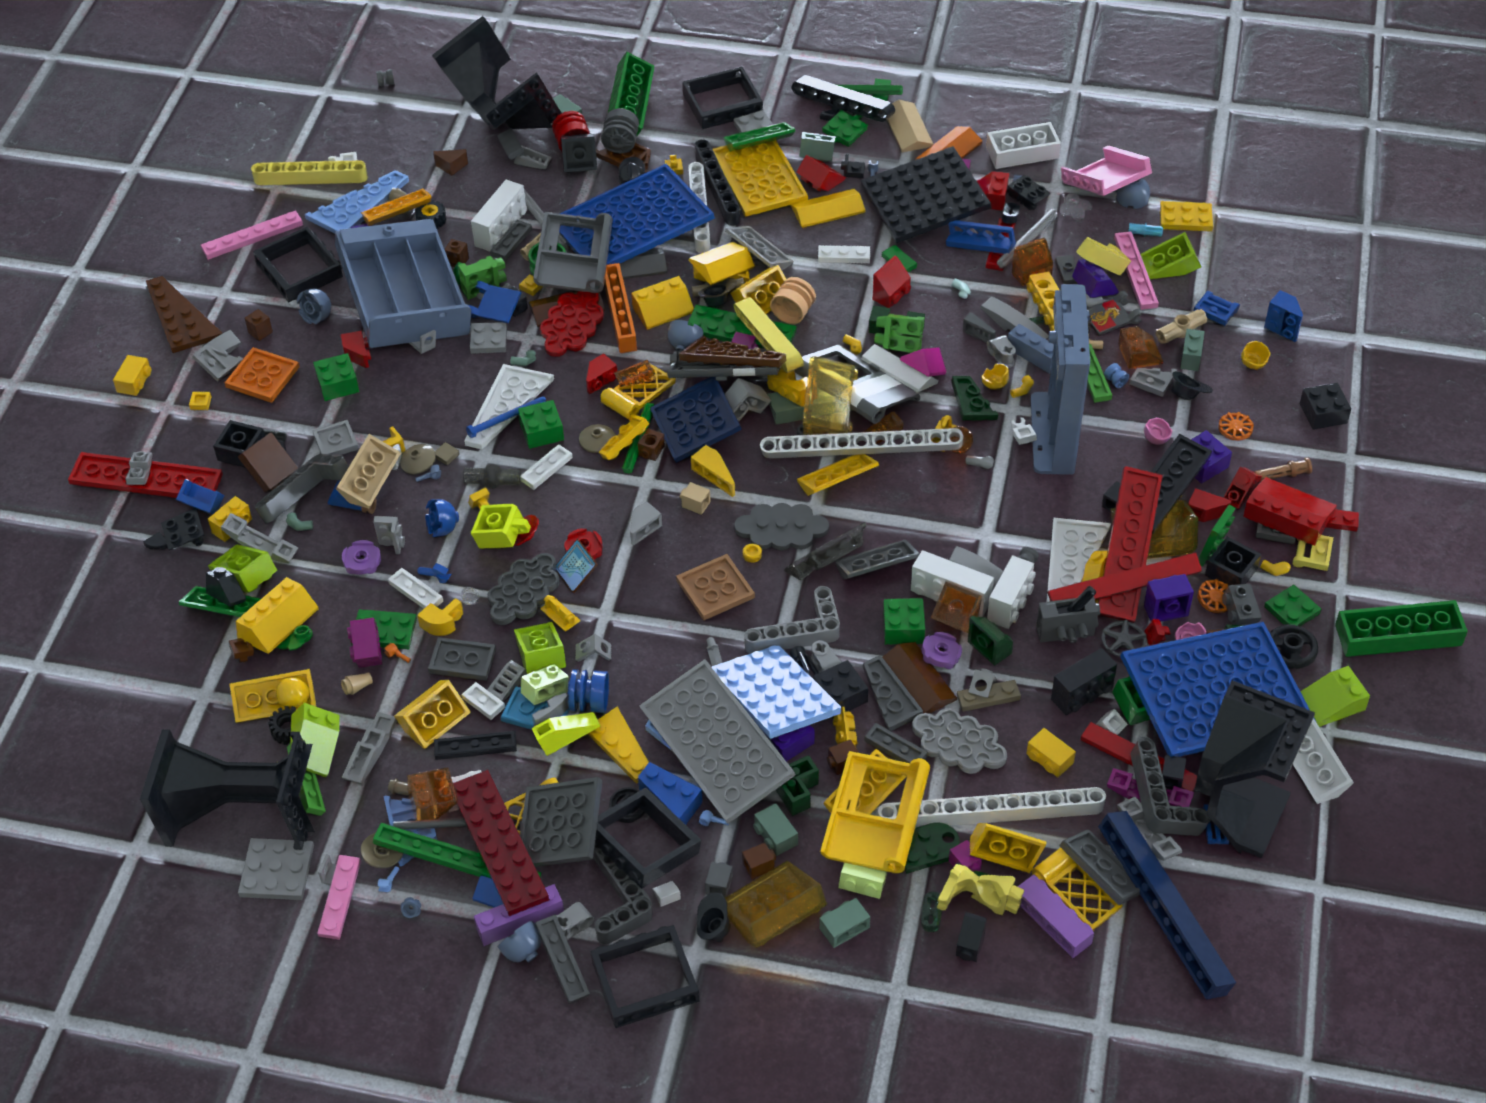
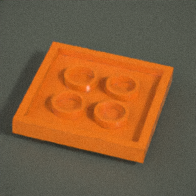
M252 347L225 381L226 388L272 403L299 369L300 365L297 361Z

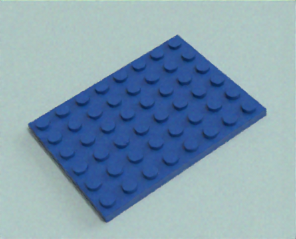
M667 164L560 213L588 218H596L600 213L611 215L613 222L607 265L625 262L715 219L714 213ZM560 226L559 233L576 254L591 255L593 229Z
M1264 622L1123 651L1120 655L1155 730L1170 757H1180L1205 750L1223 698L1232 680L1310 710Z

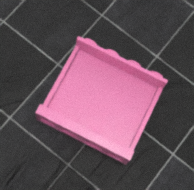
M1111 146L1103 148L1105 158L1077 171L1061 167L1063 183L1102 196L1152 173L1149 157Z

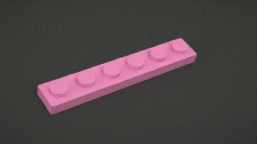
M295 210L201 244V248L209 260L303 226V223Z
M1132 231L1115 233L1114 240L1117 248L1131 260V263L1126 268V272L1140 309L1158 308L1159 302Z

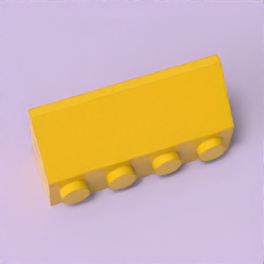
M286 577L236 620L237 638H241L244 642L247 641L253 647L269 654L292 634L295 628L301 626L319 610L318 606L301 584Z

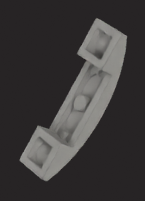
M232 513L229 514L221 526V529L241 545L266 551L272 560L289 563L298 550V547L283 539L278 542L247 526L248 521Z
M1136 797L1117 804L1119 812H1128L1157 858L1165 861L1182 853V849L1170 836L1166 838L1163 833H1155L1148 829L1142 804Z

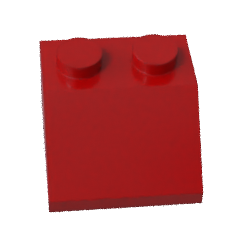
M808 155L805 156L796 171L801 175L800 179L807 183H813L812 187L818 191H821V189L829 191L846 179L845 176L823 161Z
M992 171L977 180V183L990 201L991 209L1003 211L1010 173Z
M894 255L873 274L872 300L887 308L897 304L900 298L908 294L911 289V277L897 256Z

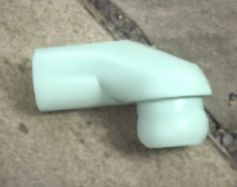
M958 279L953 280L952 287L960 290L958 293L959 297L967 299L971 293L969 286Z

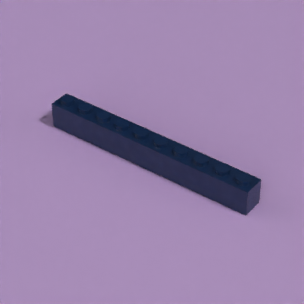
M1127 811L1107 813L1098 828L1123 865L1135 887L1140 889V895L1206 1000L1226 996L1236 984V981Z

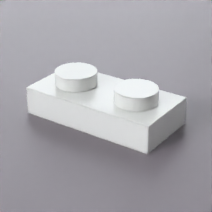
M477 682L462 694L463 700L490 720L505 708L504 702Z

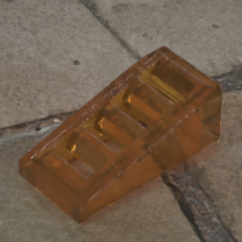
M648 360L614 373L620 387L656 380Z
M893 411L883 417L880 422L873 424L863 432H880L879 430L882 432L903 431V421ZM883 440L876 441V444L882 442Z

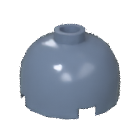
M1143 178L1117 189L1116 200L1126 208L1128 206H1133V209L1142 208L1148 204L1150 198V186Z
M315 288L305 290L297 297V304L300 305L299 314L307 323L312 324L313 322L318 324L330 315L331 302L327 294L322 290Z
M673 320L668 329V341L676 348V351H683L694 341L701 338L704 331L696 324L693 326L688 325V321Z
M529 921L516 929L513 935L506 937L498 945V948L512 962H522L524 960L530 962L538 956L536 951L540 948L542 941L533 921Z

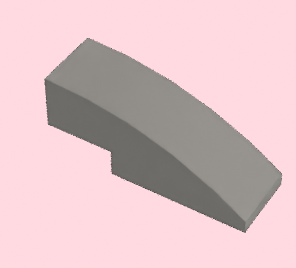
M956 546L949 559L952 562L994 577L993 590L1004 572L981 556Z

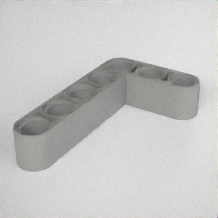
M820 586L815 589L814 607L817 615L815 619L748 629L744 633L746 652L751 654L774 645L780 646L785 650L796 646H811L819 640L826 643L838 640L840 622L831 589L826 586Z

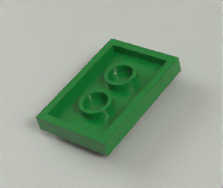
M1231 505L1227 506L1205 543L1198 558L1202 567L1224 541L1223 538H1225L1230 529L1228 527L1231 526L1235 519L1232 515L1236 508Z
M358 610L356 620L374 617L378 626L380 647L385 648L389 644L394 643L398 649L409 650L417 621L416 614Z

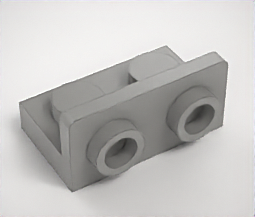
M374 516L373 523L379 545H393L395 553L400 554L401 548H404L405 537L402 536V525H399L398 518Z

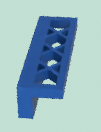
M958 220L948 224L950 234L946 239V246L1006 254L1010 253L1016 244L1013 227ZM954 226L961 228L963 231H955ZM970 228L975 229L979 233H973ZM985 230L991 231L994 235H989ZM1001 232L1009 233V237L1003 236Z

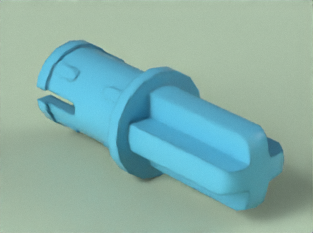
M1130 223L1129 232L1132 231V234L1144 235V237L1145 235L1161 237L1163 227L1147 225V223L1145 225Z

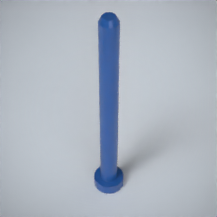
M541 396L474 427L469 425L466 427L467 434L470 438H474L476 433L519 415L518 408L546 402V398Z

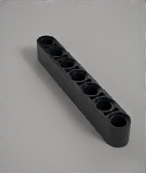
M806 75L801 76L791 86L793 92L799 96L879 122H885L895 113V107L890 102Z
M705 139L697 140L695 143L696 160L703 165L704 177L724 221L731 226L737 225L740 222V207L709 141Z

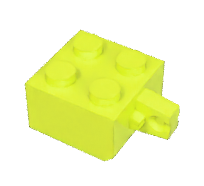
M514 504L482 505L471 535L479 549L513 547L518 534L529 533L531 526Z

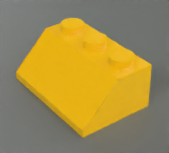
M776 265L761 272L730 292L735 303L751 297L762 311L767 314L772 311L770 301L782 286L786 277L780 266Z
M679 276L631 293L632 308L647 330L692 314L694 310L687 287Z
M440 680L394 717L404 732L423 749H426L434 742V739L441 737L471 712L449 680Z
M978 823L970 836L971 856L1027 873L1031 872L1046 846V841L987 823Z

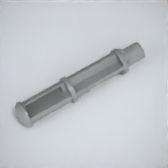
M707 638V651L712 667L723 663L719 647L715 644L714 638Z

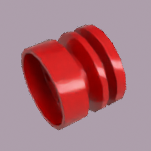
M577 111L561 113L554 119L552 124V130L561 152V136L590 134L585 118Z

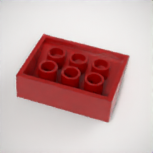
M1265 477L1247 500L1243 517L1315 546L1337 505Z

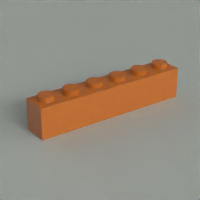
M609 264L606 266L604 285L619 353L637 351L636 333L620 264Z

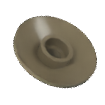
M591 425L580 433L579 443L586 451L598 453L610 438L615 436V433L606 425Z
M427 444L411 446L401 456L400 466L408 474L423 473L434 464L436 453Z
M376 833L365 838L361 845V855L370 866L388 868L401 860L403 853L373 844V838Z

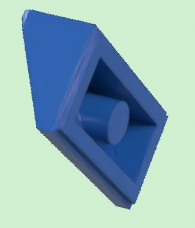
M481 875L472 898L473 901L494 908L502 905V900L492 879Z

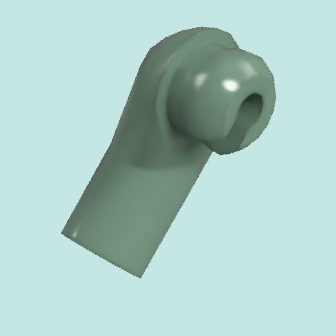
M528 350L525 357L512 356L510 364L527 366L536 360V352Z
M291 512L287 514L286 523L294 530H313L312 520L300 521L297 519L296 513Z

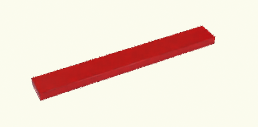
M1192 553L1049 590L1047 593L1050 601L1077 598L1088 586H1092L1096 590L1094 599L1097 600L1147 587L1148 581L1154 579H1163L1173 575L1186 574V576L1197 574L1202 572V568L1197 554Z

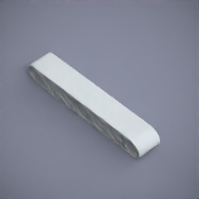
M693 162L688 167L689 186L707 205L704 168L701 163ZM709 222L693 229L695 250L698 253L710 250Z

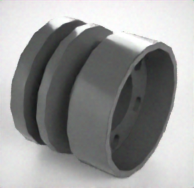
M622 108L611 110L605 117L601 142L611 152H629L633 149L636 142L639 120L629 110Z

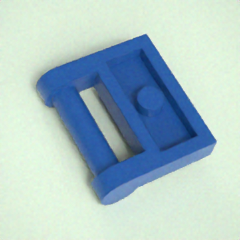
M1207 291L1195 305L1194 311L1202 309L1208 319L1225 326L1231 317L1237 313L1240 304L1236 302L1231 303L1213 295V292Z

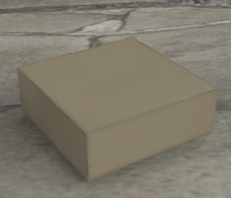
M446 442L435 451L436 459L445 465H449L460 455L458 449Z

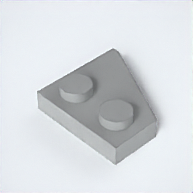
M207 344L193 354V359L217 382L234 370L243 360L240 356L236 358L228 355L226 351L217 350L215 347Z
M1137 368L1130 378L1129 384L1163 397L1174 379L1172 373L1177 371V369H1171V372H1160V368Z

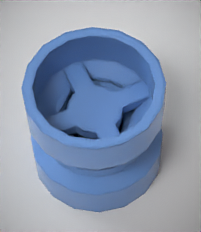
M1117 363L1111 364L1104 372L1105 378L1112 381L1116 388L1123 387L1130 377L1126 371L1121 370Z

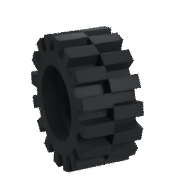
M285 706V710L278 708L279 712L274 711L273 716L269 718L268 725L271 735L279 744L282 741L284 745H288V742H291V728L282 729L280 727L284 723L291 722V715L296 711L294 706L289 709V706Z

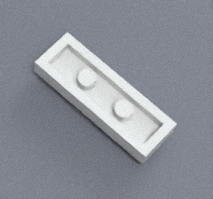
M819 246L818 262L870 263V246Z
M558 444L520 476L521 482L535 490L573 458L572 453Z
M403 568L399 569L388 579L392 587L423 609L430 603L437 607L443 602V596Z

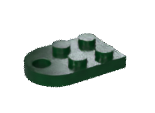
M939 822L915 828L904 869L906 874L949 861L950 849L960 844L959 835L956 830L950 825ZM951 837L954 841L947 843L943 841V838Z

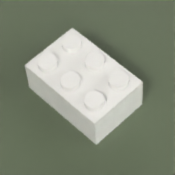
M1012 555L989 597L987 619L990 622L1007 629L1010 628L1012 622L1016 623L1019 609L1024 608L1027 600L1026 596L1027 594L1031 595L1034 584H1032L1036 574L1033 571L1034 563Z

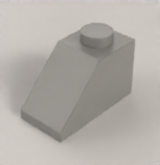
M647 501L632 511L630 536L633 546L662 526L661 513Z

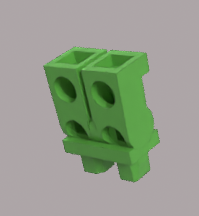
M487 256L486 259H481L471 265L466 266L465 263L458 265L461 291L467 300L477 297V294L480 293V289L476 288L478 281L500 287L499 283L507 281L506 274L502 270L506 268L505 262L501 257L493 260L491 256Z
M895 314L878 316L876 327L885 328L884 334L876 333L874 343L883 345L884 349L889 348L909 353L921 350L923 337L921 334L923 333L925 317H909Z

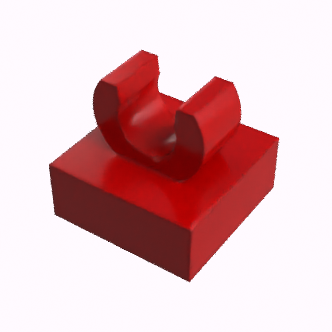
M1153 619L1144 631L1149 646L1165 641V635L1171 634L1169 627L1162 626L1160 619Z

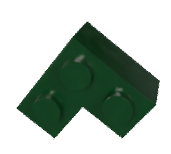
M809 755L789 764L796 775L776 789V792L792 816L811 808V794L808 789L819 784V770Z

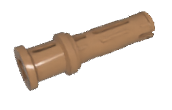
M1306 457L1301 461H1289L1286 465L1254 472L1262 476L1260 481H1263L1265 477L1269 479L1288 475L1296 477L1302 473L1311 474L1312 463Z

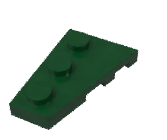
M952 376L951 383L962 420L998 419L999 414L996 410L993 411L991 409L990 402L982 397L980 394L981 390L970 376Z

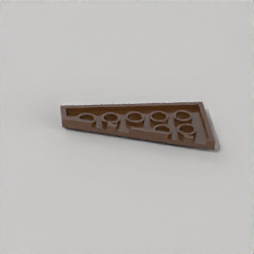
M163 276L146 280V285L172 353L208 343L223 334Z
M705 336L697 339L679 353L680 360L687 361V363L703 362V364L719 363L720 365L736 364V366L753 365V367L769 366L779 368L787 361L786 354L770 350L761 352L760 348L756 347L750 350L747 345L729 341L719 343L718 339L707 340Z

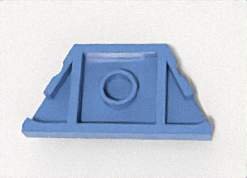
M383 796L390 826H393L394 821L432 820L427 801H412L406 798H402L401 801L391 799L390 796ZM435 828L404 829L437 840ZM403 853L399 866L405 865L414 856Z

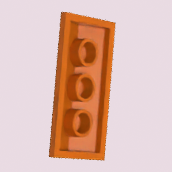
M957 126L916 159L954 146L963 159L982 144V139L971 127Z

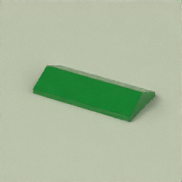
M786 122L723 138L729 151H734L791 137L796 131L795 128Z
M195 586L179 601V605L241 617L262 598L245 595L246 602L229 607L206 594L205 587Z

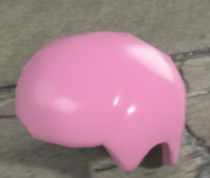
M1161 418L1149 419L1144 427L1146 439L1156 445L1167 442L1171 438L1173 431L1169 424Z
M1186 622L1178 627L1175 632V640L1206 634V629L1199 622L1197 624Z

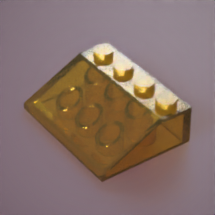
M788 860L725 897L727 915L744 939L755 948L766 944L767 941L784 933L785 930L800 923L813 913H817L827 905L821 885Z

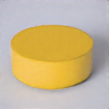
M748 544L743 548V558L747 562L754 563L761 559L762 549L759 545Z

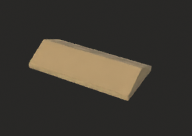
M897 100L892 103L895 107V113L887 121L901 152L931 147L933 142L915 104L903 100Z
M368 434L336 490L349 503L370 508L401 452Z

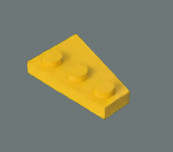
M631 414L628 418L630 422L622 425L619 428V434L611 437L598 453L607 460L616 458L622 448L629 446L633 442V438L646 430L649 422L643 417Z

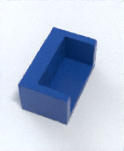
M185 479L176 500L213 515L218 511L225 495Z

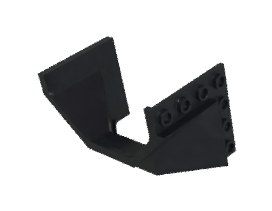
M481 16L432 55L460 94L491 130L496 129L504 122L512 129L552 128L551 123L562 113L537 73L528 78L497 104L495 103L499 70L511 58L484 16Z
M1232 680L1223 698L1203 752L1194 790L1211 797L1207 815L1241 855V852L1245 851L1262 858L1291 792L1254 777L1268 776L1285 782L1312 723L1315 712Z
M162 729L140 801L165 847H174L177 833L180 829L225 803H276L293 837L294 850H302L304 842L308 839V832H315L299 798L313 744H306L300 732L291 731L290 735L293 742L290 753L279 762H226L179 743L174 739L169 729Z

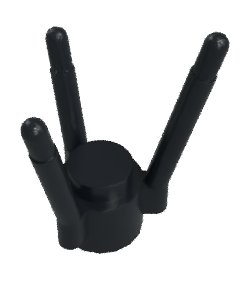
M796 646L790 650L791 658L800 667H804L807 673H810L808 665L815 675L819 673L803 646Z

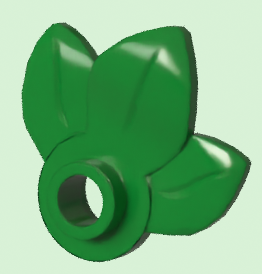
M307 625L298 626L277 648H289L290 651L296 650L313 637V631Z

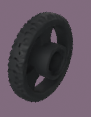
M1287 624L1278 626L1270 632L1276 646L1281 648L1280 653L1289 669L1304 668L1316 659L1319 648L1315 636L1307 629L1298 625ZM1286 634L1284 639L1280 638L1279 635ZM1305 644H1309L1311 652L1306 658H1302L1300 656L1302 647Z

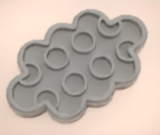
M943 709L935 716L921 713L913 719L912 730L916 736L921 738V748L927 751V756L939 757L940 761L946 766L958 765L963 772L973 774L979 772L984 766L990 769H998L1006 763L1007 751L1002 745L997 743L998 732L992 726L980 725L977 719L972 716L961 717L953 709Z

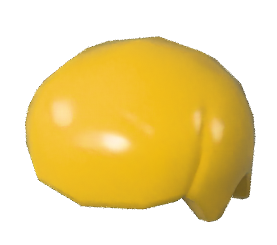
M1258 341L1247 343L1241 354L1243 364L1249 369L1254 370L1263 368L1270 357L1268 347Z
M995 364L992 370L986 368L981 376L982 383L993 390L1003 388L1009 381L1008 367L1004 364Z
M287 678L277 686L276 697L283 706H289V708L292 706L300 707L309 699V688L300 679Z

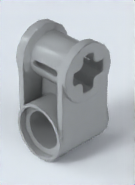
M1005 335L987 341L989 353L999 364H1004L1008 368L1015 365L1013 356L1016 349Z
M819 640L812 644L811 661L819 673L841 663L840 659L825 641Z
M581 902L574 903L568 909L556 915L567 940L586 930L594 921V917Z

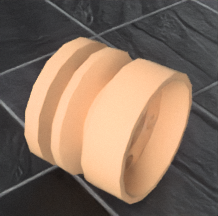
M790 277L783 282L770 301V307L773 314L782 322L795 325L800 323L816 300V294L812 286L805 280L798 277Z

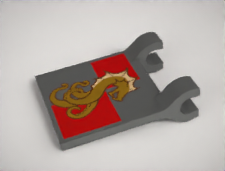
M1125 290L1119 292L1114 298L1087 309L1089 310V323L1099 336L1130 323L1138 324L1142 322L1139 317L1142 313L1139 309H1135L1128 314L1123 308L1124 305L1128 304L1126 299L1128 294Z

